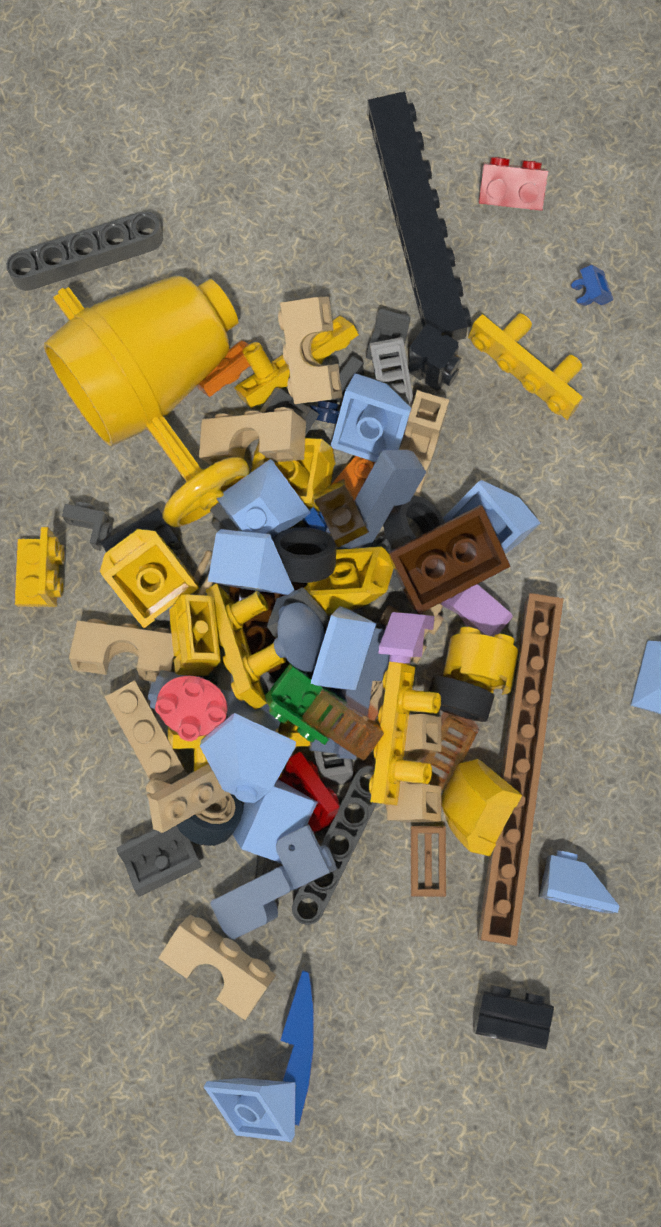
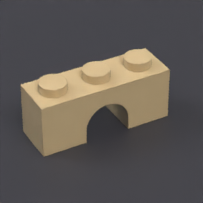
M313 297L281 302L278 321L285 335L286 344L283 346V356L285 362L289 364L290 378L288 379V391L294 400V404L342 398L338 364L321 365L315 361L311 354V343L315 336L322 332L333 331L329 297Z
M418 390L400 450L413 451L426 470L424 478L414 493L415 496L420 497L447 415L449 400Z
M285 407L276 408L274 412L269 413L246 411L244 415L240 416L217 414L215 418L202 419L199 458L210 465L226 458L241 457L244 459L248 445L254 440L260 439L259 452L268 459H272L273 462L304 460L306 421L296 414L293 409Z
M89 619L87 622L77 620L69 655L73 670L107 675L111 659L119 653L129 652L139 658L137 671L140 680L155 682L160 670L175 673L174 659L176 657L173 655L170 630L156 628L154 631L142 630L133 624H121V626L107 625L106 622L99 619Z
M135 680L105 696L108 705L150 780L159 778L172 784L188 774L176 750L172 749L165 732L155 716L154 710L150 708V703Z
M427 714L409 715L403 760L420 762L428 753L441 752V717ZM400 781L398 805L385 804L387 821L406 823L441 821V786Z
M191 914L178 926L158 958L186 979L201 964H210L216 967L224 979L223 989L216 1000L244 1020L247 1019L276 977V974L270 971L269 966L265 962L250 957L241 950L234 940L223 938L212 930L211 925L202 918H195Z

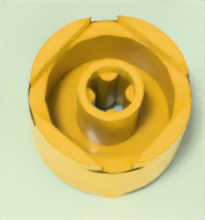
M461 627L459 634L453 635L450 639L443 677L464 681L488 690L491 693L494 692V689H503L502 695L510 693L518 655V649L514 646V638L505 634H495L494 637L482 635L478 629Z

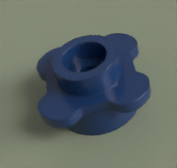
M318 401L317 406L310 405V408L319 414L316 420L337 424L340 413L337 410L338 404Z

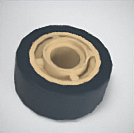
M229 794L176 826L180 833L197 844L215 846L224 843L231 837L241 821L243 814L242 801L238 800L235 795Z

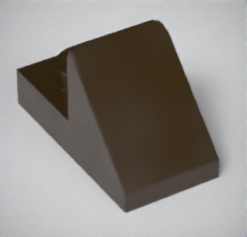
M344 479L314 494L313 500L323 515L338 548L369 533Z

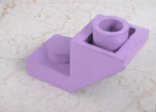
M478 584L440 603L443 607L457 613L467 627L478 629L481 632L480 634L492 637L495 634H499L513 617L505 607Z
M392 612L379 645L378 654L390 655L389 662L410 663L411 657H422L424 629L433 630L435 616Z

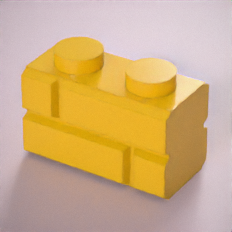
M181 595L176 604L169 610L173 655L176 657L174 659L175 674L209 675L213 667H216L221 661L214 597Z

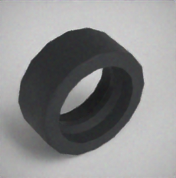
M413 495L408 503L392 508L383 527L385 536L394 550L417 538L408 525L407 516L419 526L423 534L443 525L445 521L441 513L431 502L423 497Z
M299 527L281 531L273 537L274 545L291 582H317L328 578L334 573L337 545L328 533L315 528Z
M433 676L428 691L440 694V711L479 722H487L495 696L490 691L476 685L442 676Z

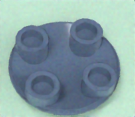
M292 603L281 607L277 626L278 637L274 641L276 654L281 658L286 657L295 668L303 672L314 671L326 634L320 618L309 606L303 603Z

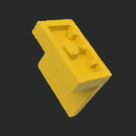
M41 527L40 539H18L15 605L17 607H57V598L63 596V578L58 577L59 565L64 564L65 549L64 545H60L58 537L53 534L49 527Z

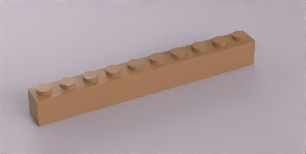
M529 593L525 601L501 778L522 794L518 805L514 807L496 841L492 854L489 856L478 940L517 946L564 598Z

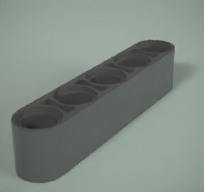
M147 211L139 212L18 251L8 258L6 268L18 289L30 291L154 251L162 244L163 233L156 215ZM144 229H154L149 235L140 234ZM116 238L123 239L118 245H110V242ZM85 248L92 249L87 255H79L80 251ZM61 258L58 264L48 265L52 259ZM31 268L27 274L18 275L21 269Z
M373 766L364 767L357 772L321 846L326 845L329 849V842L336 836L346 838L349 843V849L343 855H334L330 851L337 868L332 871L334 875L333 882L327 887H319L313 880L300 887L293 901L292 914L301 924H314L323 916L377 803L371 802L370 792L364 791L360 786V779L363 776L374 774L375 767ZM351 805H357L364 811L363 820L357 824L349 823L344 817L345 810ZM304 899H312L318 905V912L312 919H303L298 913V906Z

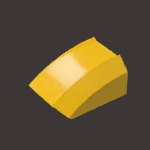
M305 438L304 460L274 462V464L308 509L314 507L316 511H320L313 498L315 493L331 485L333 468L335 466L333 448L323 439ZM259 443L253 455L251 472L270 460L259 452Z
M137 529L104 554L100 569L101 575L143 628L147 627L155 621L157 616L174 605L181 595H190L199 589L195 578L156 531Z
M383 547L336 550L334 573L326 579L307 583L304 589L327 615L331 616L340 606L352 611L384 595L387 592L394 568L389 554Z
M475 759L457 765L441 796V807L447 824L456 838L470 852L490 856L496 846L497 839L514 807L518 805L522 794L481 760Z

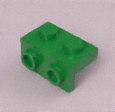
M290 663L265 695L270 707L268 711L280 722L286 723L289 720L298 727L297 732L306 740L312 743L318 740L326 745L330 740L327 734L348 707V704L325 686L311 684L312 677L295 668Z

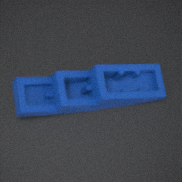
M302 970L280 1040L294 1045L283 1081L293 1082L296 1085L295 1125L298 1126L301 1121L310 1084L314 1052V1002L310 972Z

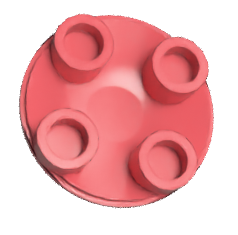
M181 676L168 681L161 688L155 710L168 727L178 732L181 739L194 741L198 736L208 735L225 721L228 706L221 690L210 681L196 676Z

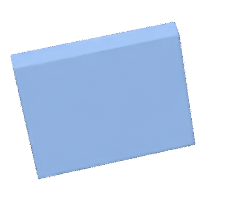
M220 529L216 533L208 582L289 595L294 591L270 534Z
M340 606L330 617L311 684L356 690L376 623Z
M277 779L271 792L254 804L251 802L244 803L241 821L232 835L242 850L282 864L276 851L277 841L306 826L316 807L317 801ZM291 844V849L295 850V846Z
M249 1078L213 1080L205 1083V1090L236 1136L286 1142L293 1140L295 1136V1083Z

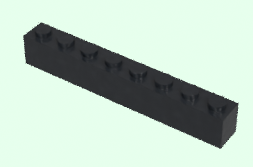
M405 91L368 99L367 116L422 327L431 324L442 331V336L448 335L456 341L466 339L467 328L471 327V317L468 307L462 308L460 297H463L462 283L460 277L454 278L452 267L456 265L452 248L446 247L444 238L448 237L444 218L439 219L436 210L440 208L438 193L436 189L431 190L429 180L432 179V171L429 160L423 161L421 151H424L421 131H415L414 122H417L415 106L413 102L408 103Z

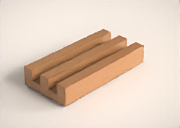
M411 826V897H446V826ZM418 833L424 834L425 889H418ZM432 834H438L439 889H432Z

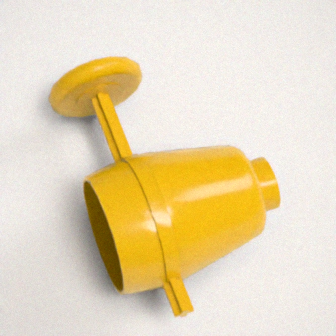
M182 276L165 278L97 303L90 308H84L69 287L66 289L61 288L58 290V294L53 296V299L69 321L44 342V350L66 392L92 429L109 446H114L141 434L145 430L150 431L186 481L166 502L162 513L166 523L172 527L186 526L209 514L210 509L218 503L217 498H221L224 495V491L249 474V466L243 458L232 457L216 462L202 470L165 417L226 357L229 351V341L226 332L239 323L230 300L221 287L212 279H208L199 286H196L190 279Z

